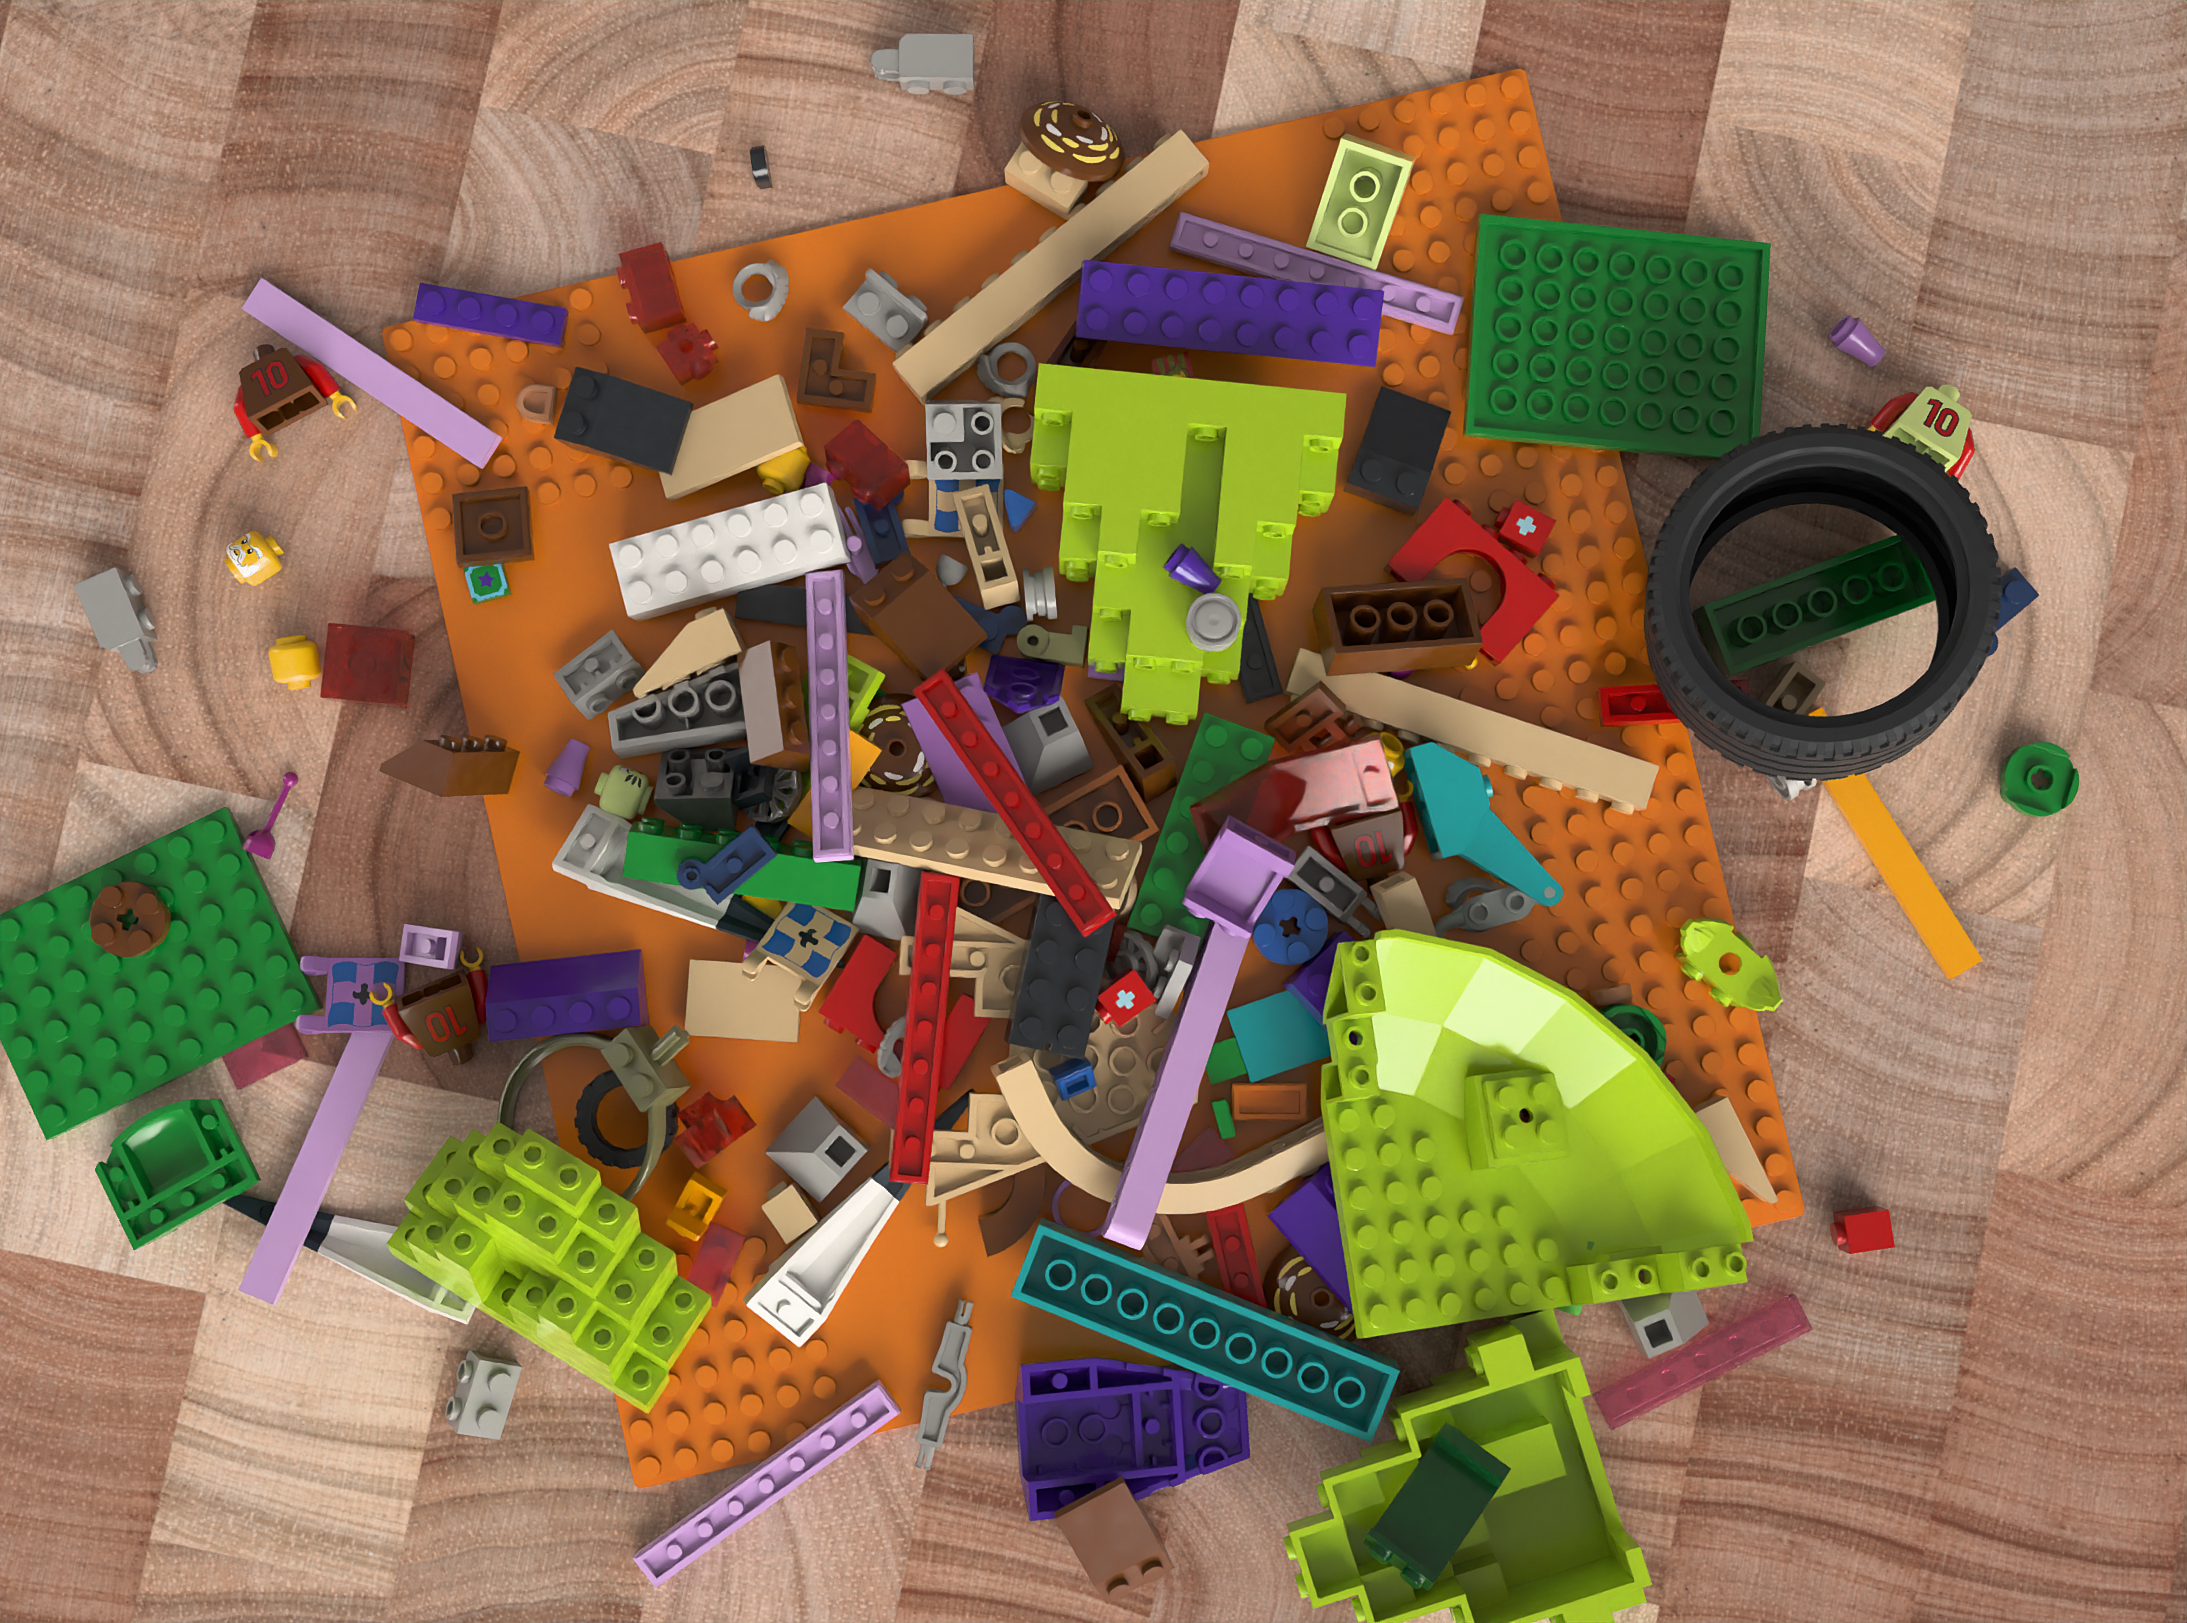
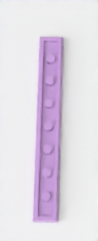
M1180 212L1169 249L1260 278L1383 290L1382 315L1451 336L1454 332L1464 297L1184 212Z
M263 278L259 280L241 308L476 466L483 469L503 439Z
M843 570L805 573L813 859L815 862L853 860L845 574Z
M393 1033L351 1034L238 1289L239 1291L273 1305L278 1303L395 1037Z
M879 1379L641 1548L634 1554L633 1560L655 1588L897 1416L901 1413L900 1406Z

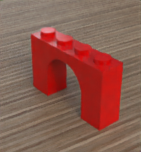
M1446 497L1383 570L1397 582L1423 581L1440 561L1455 554H1470L1487 562L1498 577L1500 598L1494 612L1479 628L1483 644L1478 653L1496 667L1507 657L1560 595L1554 591L1556 585L1542 573L1536 575L1526 566L1528 561L1521 553L1513 548L1508 551L1498 542L1499 535L1486 524L1480 526L1470 518L1471 511L1457 499L1451 501Z
M865 934L818 1013L825 1016L822 1023L840 1034L845 1029L858 1036L855 1043L872 1053H875L877 1048H881L880 1043L884 1040V1035L887 1034V1031L878 1019L876 998L882 983L900 953L869 934ZM966 992L961 994L945 1021L938 1092L942 1087L946 1090L952 1087L993 1018L974 1017V997ZM897 1039L893 1046V1054L897 1056L901 1063L903 1041Z

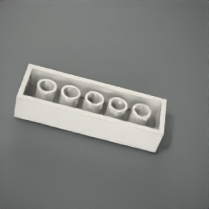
M827 483L609 544L627 615L637 621L735 595L738 592L792 579L805 575V573L816 572L852 562L850 551L846 545L847 539L834 491Z

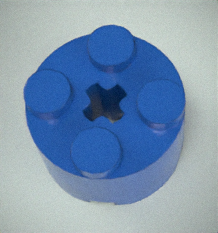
M1296 889L1279 890L1273 893L1256 920L1251 939L1257 951L1274 963L1283 965L1302 964L1313 958L1322 949L1328 934L1327 915L1321 904L1306 892ZM1292 917L1295 919L1294 926L1297 928L1296 934L1290 933L1284 937L1282 935L1284 929L1279 926L1281 920L1288 921Z

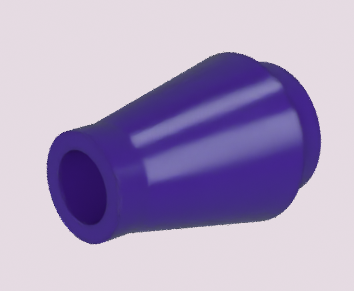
M1183 543L1174 550L1163 566L1169 572L1168 577L1204 595L1213 593L1222 581L1192 546L1188 548Z

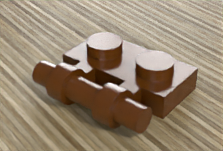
M1320 680L1265 721L1264 729L1272 737L1276 738L1275 740L1288 753L1301 746L1304 751L1298 755V758L1304 766H1308L1314 761L1320 762L1328 757L1330 750L1339 743L1346 744L1355 737V732L1362 728L1364 723L1356 714L1347 720L1340 719L1339 717L1345 714L1346 705ZM1324 728L1329 731L1322 738L1314 736Z

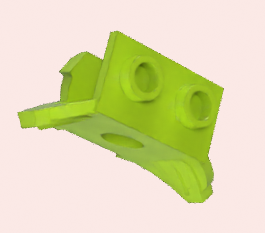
M1689 918L1680 928V945L1684 952H1679L1676 956L1683 963L1680 969L1695 982H1699L1702 979L1712 988L1709 992L1710 996L1724 1007L1730 1004L1734 1007H1747L1755 1011H1775L1783 1002L1773 963L1767 955H1757L1752 950L1754 945L1738 932L1733 934L1731 931L1734 927L1723 919ZM1728 952L1736 954L1740 960V968L1733 975L1723 973L1719 967L1721 956Z

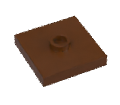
M527 486L452 494L456 561L459 568L535 560L530 491Z

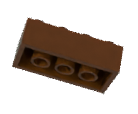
M1467 578L1323 587L1312 609L1326 676L1470 666L1483 644Z

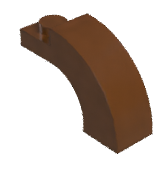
M1043 1163L1015 1173L1013 1188L1008 1199L996 1210L978 1216L987 1257L998 1254L1014 1245L1034 1223L1040 1211L1045 1192Z

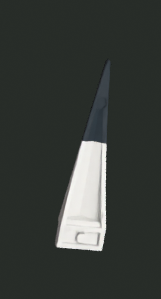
M591 804L587 805L552 862L554 871L586 884L588 889L758 943L775 921L732 893L717 905L706 893L705 889L689 890L679 885L622 877L628 832L632 824L622 817L605 812ZM840 959L835 967L844 968L843 960Z
M974 1089L968 1090L936 1118L934 1129L951 1130L968 1107L969 1092H975ZM889 1161L768 1267L769 1271L743 1298L745 1304L798 1347L827 1319L863 1257L912 1185V1183L889 1181Z
M243 1195L234 1196L223 1202L228 1207L267 1226L276 1206L275 1202ZM317 1212L303 1246L431 1313L434 1312L468 1325L475 1306L392 1255L386 1243L398 1227Z

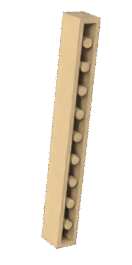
M1182 129L1173 136L1167 133L1154 144V151L1144 159L1141 156L1134 159L1125 168L1124 172L1126 174L1119 180L1114 182L1111 179L1103 184L1096 192L1097 197L1087 206L1084 203L1076 206L1068 214L1067 218L1069 220L1058 229L1056 226L1049 228L1039 238V245L1030 252L1025 249L1018 253L1011 260V267L1002 275H999V273L991 275L982 284L981 288L983 290L972 299L970 296L963 298L952 309L954 314L944 322L940 319L935 321L924 331L925 337L915 345L909 343L895 355L897 360L892 363L894 370L923 406L927 400H931L978 362L981 355L989 353L1080 279L1083 260L1101 262L1208 175V160Z
M1302 648L1296 654L1283 693L1291 697L1290 702L1321 680L1346 705L1345 714L1339 717L1340 719L1347 720L1348 716L1356 714L1362 719L1363 727L1366 729L1382 732L1383 728L1398 732L1396 738L1413 744H1418L1419 739L1433 742L1453 754L1457 751L1469 755L1468 762L1489 768L1490 764L1493 763L1505 767L1503 773L1515 778L1525 779L1526 775L1539 778V785L1548 789L1561 791L1563 786L1575 790V797L1588 802L1597 803L1598 798L1612 802L1610 808L1621 813L1632 815L1634 810L1646 809L1659 769L1658 765L1378 673L1326 676L1321 654Z

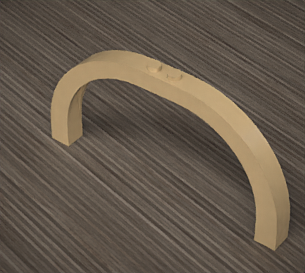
M1402 871L1370 886L1387 930L1401 929L1437 937L1430 913L1415 877ZM1022 1051L991 1066L992 1073L1008 1107L1035 1150L1054 1170L1072 1184L1097 1198L1112 1203L1125 1165L1089 1147L1063 1123L1054 1110L1032 1060L1026 1051ZM1321 1116L1276 1140L1224 1164L1203 1170L1169 1172L1156 1213L1193 1214L1214 1211L1239 1204L1265 1192H1276L1282 1189L1287 1181L1297 1176L1304 1177L1315 1173L1320 1165L1329 1161L1323 1117Z

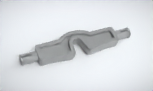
M958 1299L954 1320H949L946 1324L942 1343L932 1365V1372L951 1381V1388L948 1390L928 1388L925 1392L921 1422L916 1437V1442L920 1443L921 1446L915 1466L920 1469L925 1454H927L923 1469H931L935 1448H941L950 1414L959 1405L966 1390L968 1376L964 1361L973 1327L968 1325L974 1302L970 1300L967 1301L965 1312L962 1314L966 1299Z

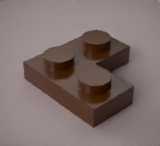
M806 328L796 401L798 404L872 413L876 374L840 369L845 339L844 332Z

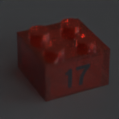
M328 623L320 697L333 702L407 709L415 635L399 629Z

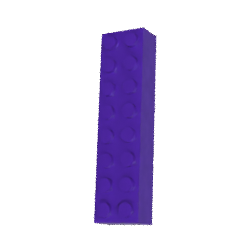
M1083 260L1081 264L1075 337L1376 367L1384 291Z

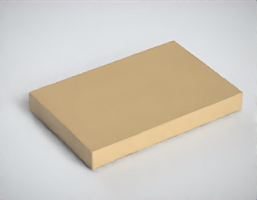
M690 959L685 1030L689 1035L799 1042L801 1010L793 1004L795 992L803 983L802 979L778 965L765 964L756 980L750 981L742 976V963Z

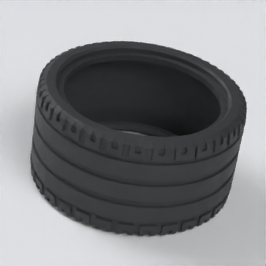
M1821 423L1820 427L1804 424L1802 427H1786L1781 433H1776L1774 430L1764 436L1754 437L1750 439L1749 444L1743 446L1741 443L1734 447L1733 450L1721 455L1716 465L1709 464L1704 471L1693 479L1689 489L1686 488L1671 508L1670 515L1666 517L1657 536L1649 563L1644 614L1647 654L1652 671L1656 676L1657 684L1665 700L1670 703L1672 711L1687 729L1690 728L1694 732V736L1710 750H1717L1722 753L1721 757L1742 768L1744 765L1753 768L1752 772L1761 773L1773 778L1784 776L1786 780L1811 782L1813 779H1820V781L1847 778L1848 775L1855 774L1857 776L1880 768L1882 765L1904 756L1935 732L1971 687L1989 655L1994 640L1993 636L1996 633L2001 609L1999 598H2001L2002 585L2001 568L1996 566L1999 556L1994 545V538L1992 533L1988 534L1986 531L1988 523L1985 517L1982 516L1978 504L1970 501L1969 491L1962 487L1954 474L1949 476L1945 472L1946 467L1943 464L1931 459L1932 456L1926 452L1923 455L1917 452L1915 445L1911 443L1906 444L1895 436H1892L1891 439L1882 436L1883 432L1878 430L1874 432L1866 430V427L1857 426V429L1847 428L1848 424H1839L1838 426ZM1789 505H1835L1862 513L1880 522L1900 537L1913 551L1925 569L1932 585L1938 613V632L1936 647L1928 670L1913 685L1896 697L1878 706L1852 714L1838 716L1800 715L1776 709L1754 699L1736 687L1721 673L1704 649L1695 629L1691 614L1689 589L1698 568L1712 548L1727 533L1748 519L1766 511Z

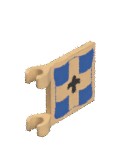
M919 460L904 461V478H927V462ZM1002 464L1003 479L929 480L928 521L904 520L902 529L905 538H964L952 494L986 484L989 485L1003 532L1004 464Z
M788 902L757 947L742 963V976L750 981H755L767 960L771 961L804 981L795 992L793 1005L805 1012L811 1006L818 991L860 932V928L823 907Z

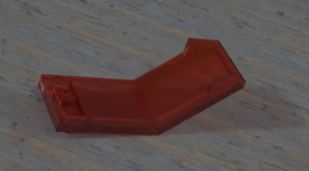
M1379 733L1269 760L1190 805V812L1204 854H1206L1229 815L1268 837L1281 842L1299 831L1399 808L1400 801Z

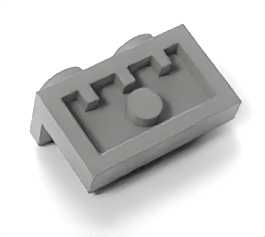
M870 268L865 273L866 281L844 305L843 309L897 354L905 345L913 344L929 325L928 316L925 313L927 307L915 296L910 294L906 298L897 290L898 283L887 273L881 271L878 275Z
M612 629L555 672L553 676L571 703L590 720L604 712L625 693L631 691L646 674V671L635 660L621 638Z
M1164 925L1153 949L1154 960H1157L1159 971L1158 975H1156L1157 983L1153 991V996L1158 999L1154 1014L1165 1019H1169L1191 972L1201 937L1170 925Z

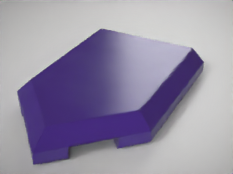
M992 655L983 691L1018 714L1050 706L1060 699L1065 665Z

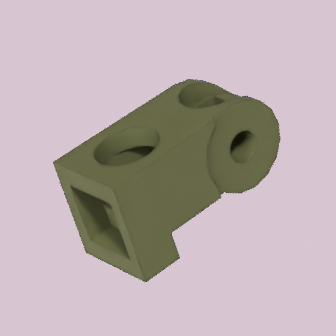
M1035 624L1027 625L1018 633L1017 646L1021 654L1030 660L1084 668L1089 629L1087 626L1073 625L1072 635L1046 632L1041 626Z

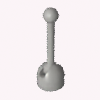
M942 554L937 563L936 574L940 583L946 588L947 585L959 583L964 578L968 567Z

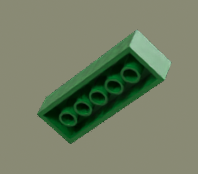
M1894 535L1708 603L1694 610L1693 614L1711 660L1727 678L1936 601L1931 582L1917 556L1900 537Z
M1204 713L1127 927L1159 938L1164 925L1173 926L1201 937L1197 950L1199 952L1210 919L1207 917H1196L1186 909V906L1182 904L1184 888L1227 817L1230 815L1243 823L1246 822L1276 738Z
M642 817V821H635L628 832L622 877L681 886L677 880L676 873L682 861L695 858L706 863L741 832L727 828H719L718 833L704 832L703 826L699 824L682 822L680 823V828L665 826V820L660 818ZM762 834L777 851V856L732 893L854 912L861 869L860 856L854 855L853 860L815 862L813 859V842L794 840L793 845L778 843L779 837Z

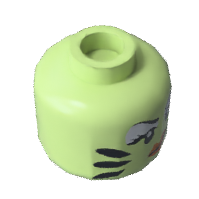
M616 765L609 774L601 773L594 793L601 796L599 806L603 811L631 820L636 817L637 813L640 815L644 814L654 787L648 785L649 778L647 775L622 765Z

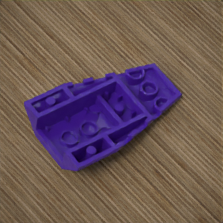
M1099 1357L1020 1364L1015 1392L1019 1474L1030 1521L1055 1519V1511L1121 1476L1137 1500L1151 1496L1150 1493L1163 1488L1175 1487L1185 1483L1187 1479L1200 1474L1206 1475L1250 1458L1246 1392L1208 1376L1205 1377L1203 1374Z

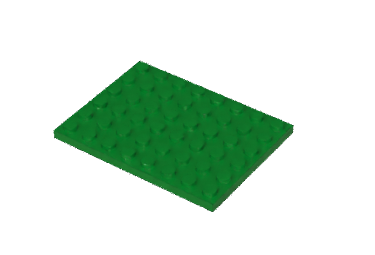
M1480 214L1477 218L1463 436L1706 460H1718L1721 455L1728 453L1741 443L1743 446L1748 445L1750 439L1757 436L1760 437L1771 243Z
M223 807L0 914V1041L46 1140L54 1139L296 1022L299 1015H311L323 1009L309 976L300 969L301 959L251 852L241 848L245 839L229 807ZM121 882H140L155 888L160 893L158 895L162 898L164 904L168 905L171 914L170 928L165 940L159 946H155L151 951L146 952L147 954L139 957L116 956L107 952L102 946L97 945L91 937L90 913L95 900L105 887ZM129 909L127 914H123L122 922L125 923V928L129 930L131 925L138 924L139 918L133 916V909Z

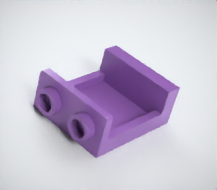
M1229 815L1184 888L1182 904L1194 916L1199 918L1207 917L1218 923L1220 928L1227 934L1235 937L1240 935L1249 939L1253 933V926L1281 880L1283 877L1288 878L1295 867L1296 851Z

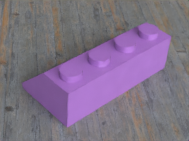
M970 673L954 680L959 690L1025 782L986 692L983 691L984 687L978 673ZM916 697L901 704L946 804L998 814L919 699Z

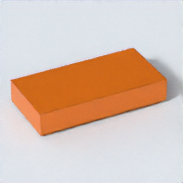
M1231 1082L1232 1121H1307V1083Z

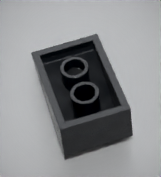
M576 366L554 438L573 450L672 475L694 404L608 374Z
M1381 386L1343 491L1413 516L1420 506L1431 476L1451 411Z

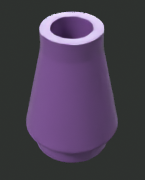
M1846 315L1835 325L1829 334V339L1834 342V348L1865 362L1870 367L1875 366L1886 353V349L1878 343L1859 317L1854 319L1852 316Z
M570 739L567 746L544 773L546 779L543 785L556 793L571 797L574 790H579L590 747L577 740Z

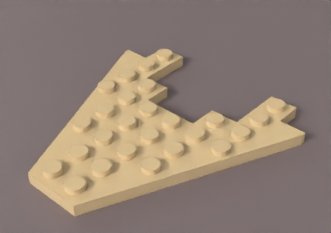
M957 907L950 977L975 978L974 1017L1009 1018L1026 940ZM901 936L900 975H910L914 936ZM1102 978L1100 988L1109 981ZM1152 1003L1119 1028L1113 1025L1112 1022L1106 1025L1094 1011L1085 1057L1091 1063L1097 1086L1065 1101L1061 1100L1048 1069L1074 1057L1051 1053L1045 1049L1046 1043H1044L1042 1050L1010 1044L1009 1058L1022 1051H1026L1057 1115L1080 1140L1090 1145L1139 1125L1177 1014L1171 1012L1169 1019L1154 1014L1157 1004ZM1198 1090L1193 1104L1198 1103ZM969 1092L967 1131L934 1129L929 1181L925 1191L926 1206H933L1046 1162L1022 1132L1002 1093ZM890 1128L888 1163L889 1168L891 1163L894 1128Z

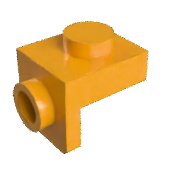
M695 1171L676 1206L668 1215L665 1224L675 1229L680 1235L688 1237L693 1241H698L712 1222L728 1190Z

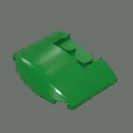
M215 1098L209 1100H184L166 1105L146 1114L126 1128L111 1143L110 1147L113 1149L106 1163L103 1161L98 1162L95 1168V1172L133 1250L142 1248L178 1230L177 1228L230 1198L242 1194L261 1181L222 1099Z

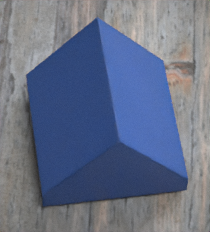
M1008 489L1004 490L1003 496L1011 531L1016 533L1022 529L1037 507L1036 502Z
M1085 1056L1084 1059L1073 1058L1048 1069L1062 1101L1097 1086L1091 1063Z

